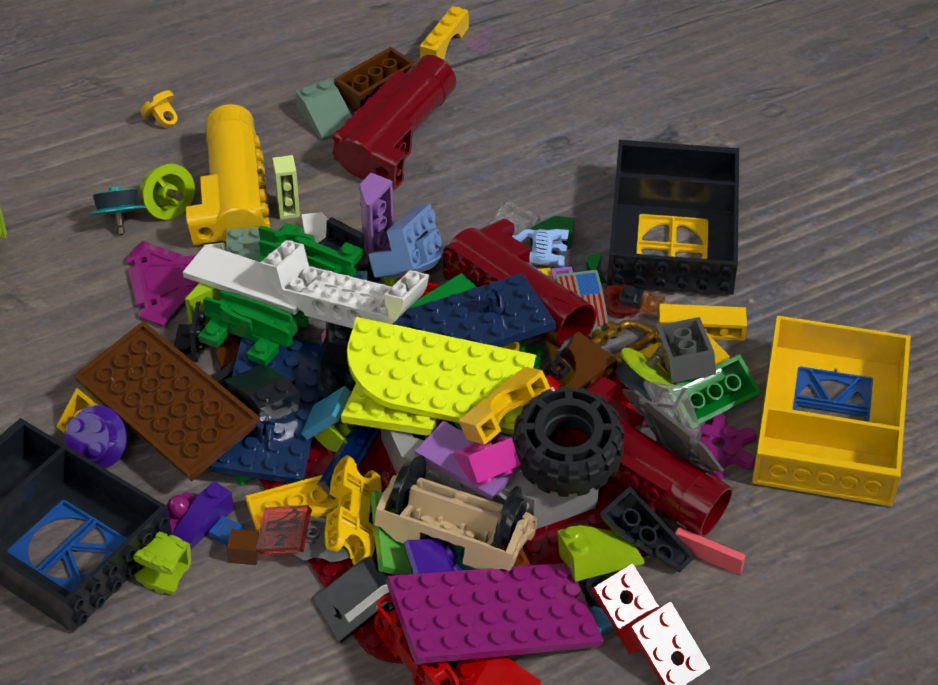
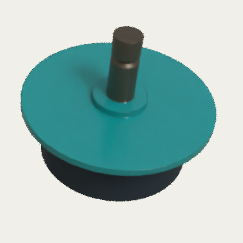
M120 186L110 187L106 192L92 195L96 209L99 210L90 212L89 215L114 214L117 234H124L125 228L123 227L122 213L144 209L146 206L136 205L138 204V189H121Z

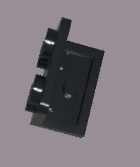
M331 217L326 223V237L318 243L338 251L347 242L364 250L365 234Z

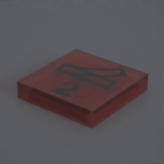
M309 505L265 507L256 551L259 554L304 552L312 512Z

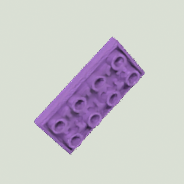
M443 421L416 449L415 457L419 454L425 456L427 464L493 501L521 470L520 466L515 467V471L505 476L499 474L492 477L493 481L484 485L471 482L456 461L453 452L476 442L467 440L463 431Z

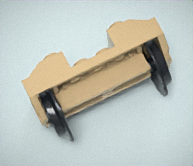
M420 454L412 462L407 461L404 463L399 473L393 475L389 487L383 492L376 508L374 525L381 527L395 541L404 543L407 540L425 539L429 535L432 538H439L453 545L465 547L463 564L471 566L474 569L494 568L510 571L515 564L520 549L527 540L531 541L535 535L538 519L526 512L527 500L522 498L521 487L515 486L510 491L504 505L424 479L426 459L425 456ZM391 508L396 509V514L390 512Z

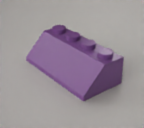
M370 173L359 185L360 220L362 222V233L365 234L364 251L368 263H370V253L386 251L391 248L387 230L394 225L393 183L391 180Z

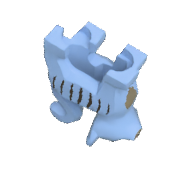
M525 229L518 235H512L519 242L526 237L532 238L533 248L530 252L529 262L532 266L539 269L564 267L565 257L562 255H566L567 246L562 243V240H568L569 230ZM552 250H558L562 255H555L552 253Z

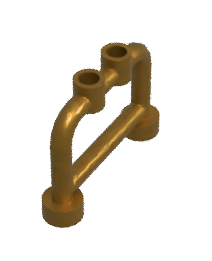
M629 319L619 323L609 321L605 326V332L598 329L593 331L591 341L597 345L605 346L611 337H619L624 329L634 328L647 334L626 347L638 351L652 341L658 343L657 329L640 321ZM621 351L615 355L607 352L617 359V368L625 361Z

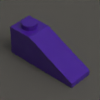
M213 481L196 497L172 535L188 542L190 549H192L209 533L210 529L222 516L227 517L234 510L232 492Z

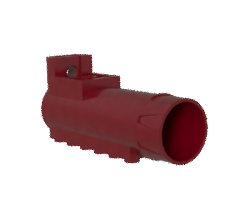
M424 55L409 67L405 73L398 70L393 76H390L387 82L380 86L377 92L372 97H369L366 103L361 108H358L350 119H347L344 126L340 130H336L333 135L334 149L332 154L334 155V160L340 162L346 171L356 177L366 178L370 173L391 180L393 189H397L404 182V162L411 153L413 133L444 103L456 87V76L450 65L435 55Z
M503 218L480 230L477 228L465 229L458 233L450 244L443 248L442 272L447 280L462 273L474 285L480 287L523 273L556 322V329L539 334V336L560 349L563 342L578 331L587 338L591 334L596 322L595 308L574 291L565 288L529 264L530 248L512 237L514 235V223L508 219Z
M598 377L587 388L588 391L593 395L598 393L607 400V404H611L615 408L624 428V451L620 467L616 474L608 479V483L603 486L618 496L631 486L660 518L666 515L678 525L702 537L708 535L726 511L733 494V488L709 471L694 465L642 433L644 417L612 398V395L615 394L616 383L606 377ZM559 429L547 437L551 442L562 447H576L590 439L584 432L577 429Z

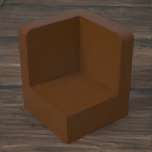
M231 529L226 548L228 562L257 565L256 550L260 533L257 531Z

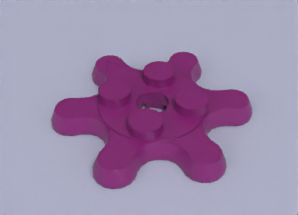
M721 413L711 418V425L695 426L687 430L698 441L706 445L724 469L723 472L709 470L710 473L720 480L725 477V468L729 465L735 464L746 470L754 468L755 457L743 449L745 445L755 442L756 433L754 429L746 427L737 430L735 427L727 426V418ZM719 441L723 446L715 447L713 444Z

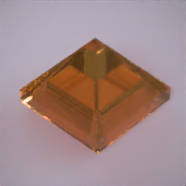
M645 291L639 311L658 317L659 305L664 304L666 297Z

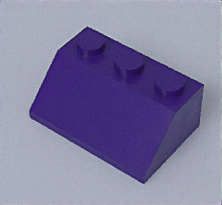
M418 539L404 542L414 574L462 571L455 561L457 558L456 551L451 545L447 546L441 539Z

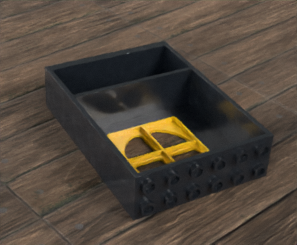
M619 140L607 285L734 294L738 267L739 148ZM660 225L669 226V242L642 240L643 236L652 228ZM682 226L692 230L701 239L703 245L676 243L677 227ZM641 250H665L668 252V256L642 254ZM675 253H700L702 258L675 257Z

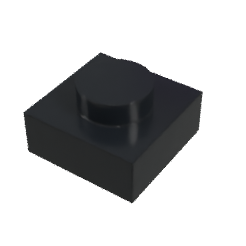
M623 285L618 306L639 310L644 296V289Z

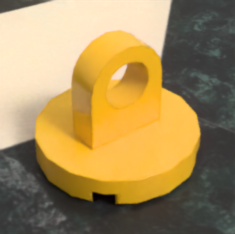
M165 90L155 95L152 100L153 102L150 103L148 101L144 103L140 108V113L144 118L154 116L162 127L171 128L177 122V114L170 105L176 97L172 91ZM163 115L169 116L171 121H167Z

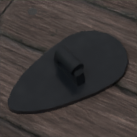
M572 335L565 341L544 369L545 378L551 375L557 380H561L570 372L569 366L562 359L574 340ZM558 366L561 367L560 370H558L557 372L554 370L557 369Z

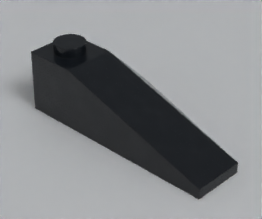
M631 486L598 514L616 534L679 573L696 558Z

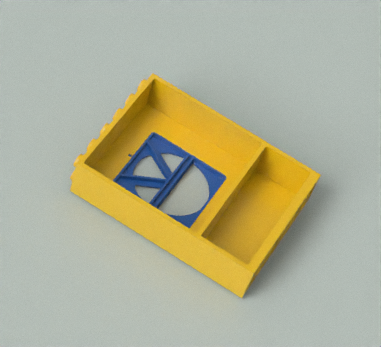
M777 316L752 484L893 507L901 477L911 336ZM820 381H837L848 385V387L833 401L829 398ZM811 385L818 398L801 396L799 394L805 387ZM857 392L862 397L865 406L845 402ZM797 405L865 416V419L860 421L798 411Z

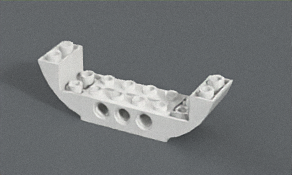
M288 240L283 242L260 262V266L273 286L290 303L298 306V309L303 311L305 316L353 328L356 317L393 324L423 295L429 278L428 274L409 270L396 284L390 287L310 267L304 244Z

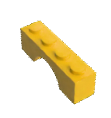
M452 6L420 45V58L424 55H435L444 60L451 38L453 36L462 38L469 29V10Z
M523 367L458 420L467 440L485 445L501 432L499 423L508 412L519 406L526 405L532 398L538 399V395L541 392L550 389L543 371Z

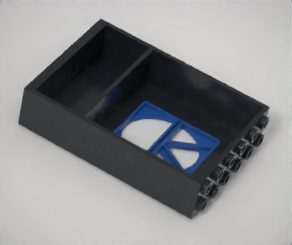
M19 418L0 435V585L71 632H74L78 627L84 625L88 618L97 609H100L113 593L118 592L130 577L138 572L142 565L133 559V555L137 550H141L151 543L158 532L166 533L168 536L172 535L168 507L22 418ZM60 519L86 521L37 568L31 563L28 555L29 543L33 535L41 527ZM96 527L102 532L106 540L105 544L80 542ZM71 550L105 553V556L96 568L81 575ZM63 558L70 577L56 578L47 575L46 573Z

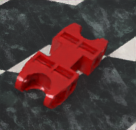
M391 595L380 597L376 606L378 614L374 618V628L395 659L400 657L412 673V682L415 685H449V680L454 685H459L457 676L447 662L414 663L396 609L389 612L384 611L381 607L383 602L389 601L393 603ZM379 619H381L384 627L379 625Z

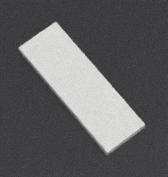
M205 244L183 271L184 278L256 300L295 315L300 310L298 306L290 303L273 286L258 261Z

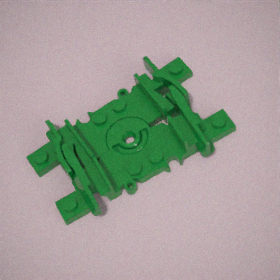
M284 223L279 231L264 226L258 228L261 252L259 262L263 261L286 240L304 244L310 267L350 277L357 273L354 266L364 256L362 248L347 242L338 251L315 242L312 235L305 234L302 227L289 223ZM222 290L220 292V300L209 297L203 299L206 310L204 315L211 320L198 337L200 342L219 348L229 333L253 340L256 343L247 352L248 359L267 366L281 350L280 345L289 347L293 343L292 337L298 331V325L300 327H307L309 325V317L305 316L301 310L295 315L262 302Z

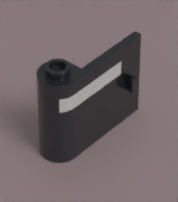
M369 556L359 561L313 598L340 643L378 614L376 606L380 597L390 595L386 584L388 575L385 572L379 571L378 560L374 556ZM386 601L381 604L384 611L391 612L395 609L392 602Z

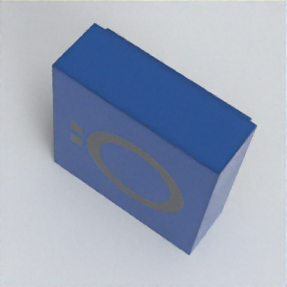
M222 516L210 529L209 537L227 546L231 529L243 530L242 525Z

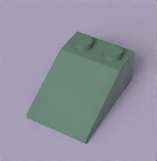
M330 79L295 91L297 110L322 141L333 137L336 130H340L347 119L352 117L339 90Z

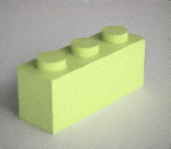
M293 155L274 157V178L280 219L300 217L297 173Z

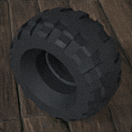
M561 386L555 391L548 389L538 395V399L532 398L523 407V411L517 416L515 421L513 443L521 463L522 474L532 484L536 483L540 490L548 494L553 491L561 497H568V494L582 496L590 493L592 488L595 490L601 488L618 471L624 451V428L620 422L619 414L611 404H607V400L598 393L593 395L588 389L582 387L569 389V386ZM559 429H577L584 432L590 439L576 447H562L554 444L547 437Z

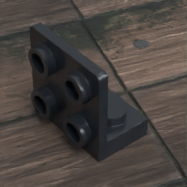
M196 302L191 325H178L174 347L193 362H198L200 354L204 353V343L200 342L198 337L206 326L204 325L206 319L204 315L205 310H202L201 302Z

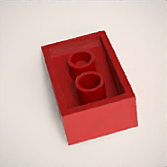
M507 656L460 660L454 670L459 680V685H541V680Z

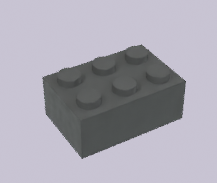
M700 317L656 325L658 345L666 350L663 360L672 383L716 375L714 350Z

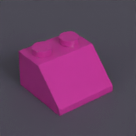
M496 435L485 445L474 443L453 452L456 461L471 482L479 483V485L492 482V477L501 474V476L511 474L515 471V467L521 465L514 443L510 437Z

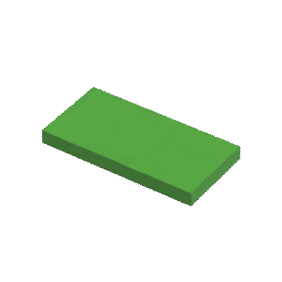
M373 490L370 494L373 525L375 523L376 508L383 495V492ZM391 508L390 512L396 514V509ZM374 525L379 571L392 575L414 574L405 544L395 541L381 527Z

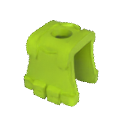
M158 532L151 543L143 549L137 550L133 555V559L136 562L146 566L135 575L136 580L144 584V587L150 590L154 589L157 593L173 595L178 589L181 577L190 568V544L177 536H168L166 533Z

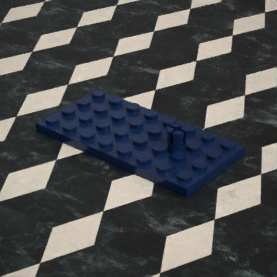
M523 273L458 294H452L436 301H430L417 307L408 308L393 323V325L497 347L556 329L555 320Z
M241 337L232 377L261 365L249 360L247 357V352L256 343L253 340ZM292 339L293 343L289 347L280 345L281 350L267 367L286 376L299 391L298 411L277 420L269 416L268 424H265L266 416H261L262 423H258L256 428L211 465V472L284 483H294L305 479L312 437L307 440L301 435V432L313 406L320 400V397L317 396L318 354L322 346L321 343Z

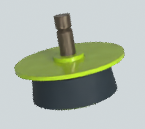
M659 346L650 359L633 349H622L621 355L625 361L615 372L627 388L637 390L646 399L654 401L661 389L672 390L674 387V383L671 382L669 375L657 365L661 357L666 353L663 347Z

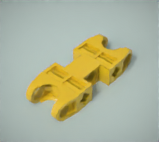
M346 455L336 465L331 478L330 495L339 501L338 508L327 514L325 546L327 550L336 553L344 545L350 553L352 563L356 565L362 559L373 555L376 543L374 525L368 522L369 513L372 512L370 494L373 490L381 492L382 488L381 478L378 473L371 470L363 477L357 470L355 460Z

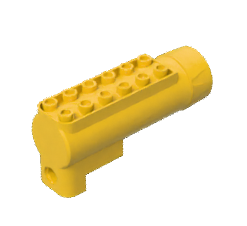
M228 104L219 106L208 115L206 120V143L208 146L210 175L200 177L202 204L186 207L188 228L194 246L226 242V229L260 226L271 228L269 217L266 218V216H269L268 204L265 203L268 202L266 190H264L267 188L265 177H263L265 175L264 164H262L264 158L262 150L260 151L259 136L256 135L253 116L246 108L239 105Z

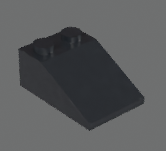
M263 364L224 380V385L232 395L259 417L266 416L265 424H268L269 416L277 420L298 411L299 391L286 376Z

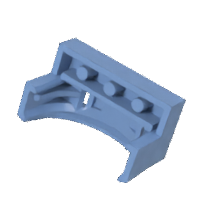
M430 203L414 206L387 230L391 250L369 254L375 278L401 277L409 270L421 273L433 268L443 256L444 247L441 246L440 232L435 225V212L431 209Z

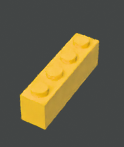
M681 304L659 305L658 325L700 317L705 331L712 339L745 341L747 329L746 307Z

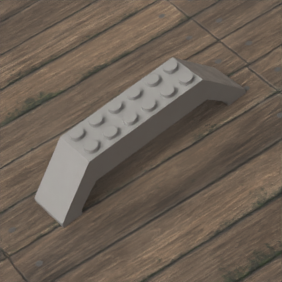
M381 429L382 442L396 474H398L404 463L407 461L412 462L415 458L416 449L424 440L413 437L411 433ZM426 463L424 479L490 500ZM519 471L493 500V502L504 505L510 491L515 486L521 487L522 498L527 500L526 512L538 519L536 529L595 509L598 503L599 489L595 490L592 488L590 493L582 496L568 494V497H561L556 492L551 491L548 494L540 490L536 483L532 484L522 472Z

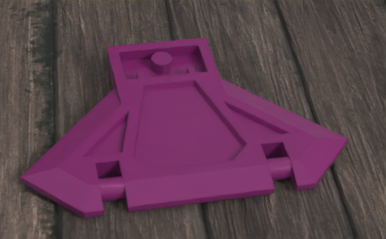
M142 240L127 256V264H134L133 267L128 269L137 307H144L138 311L139 318L162 327L186 302L185 298L199 284V282L184 278L183 271L197 254L184 256Z

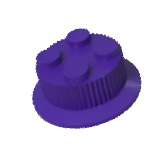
M101 405L89 406L81 410L69 421L65 432V444L105 469L115 464L121 458L127 443V431L122 418L113 409Z

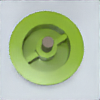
M165 164L150 170L140 184V192H142L146 209L159 219L169 220L182 215L186 211V207L191 205L194 198V180L188 170L177 164Z

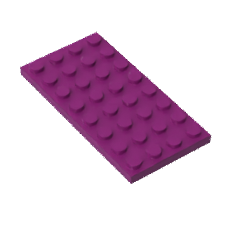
M566 563L512 567L510 571L491 568L388 576L386 581L415 664L601 647L604 641L578 581L575 582L571 575V569Z

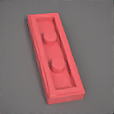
M678 528L675 535L697 558L737 575L742 573L745 554L683 528Z

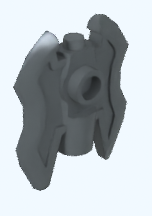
M306 514L295 519L299 520L298 532L294 533V540L298 542L297 544L292 542L288 545L289 550L294 555L304 561L312 558H323L330 562H337L350 558V553L346 548L342 547L336 553L327 550L324 534L326 518H315ZM291 523L289 527H296V523Z

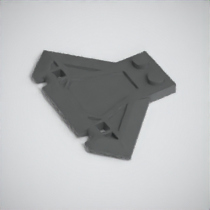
M632 389L622 390V393L638 414L644 417L645 423L656 436L658 443L703 470L724 471L706 445L698 441L691 433L650 400H647L640 392Z

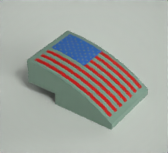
M589 270L556 274V282L574 291L595 308L596 322L591 334L596 329L605 332L608 317L598 271Z

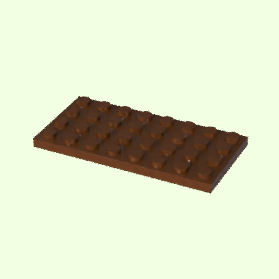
M144 321L74 375L78 383L106 407L113 409L126 425L190 481H193L256 428L258 423H262L257 414Z

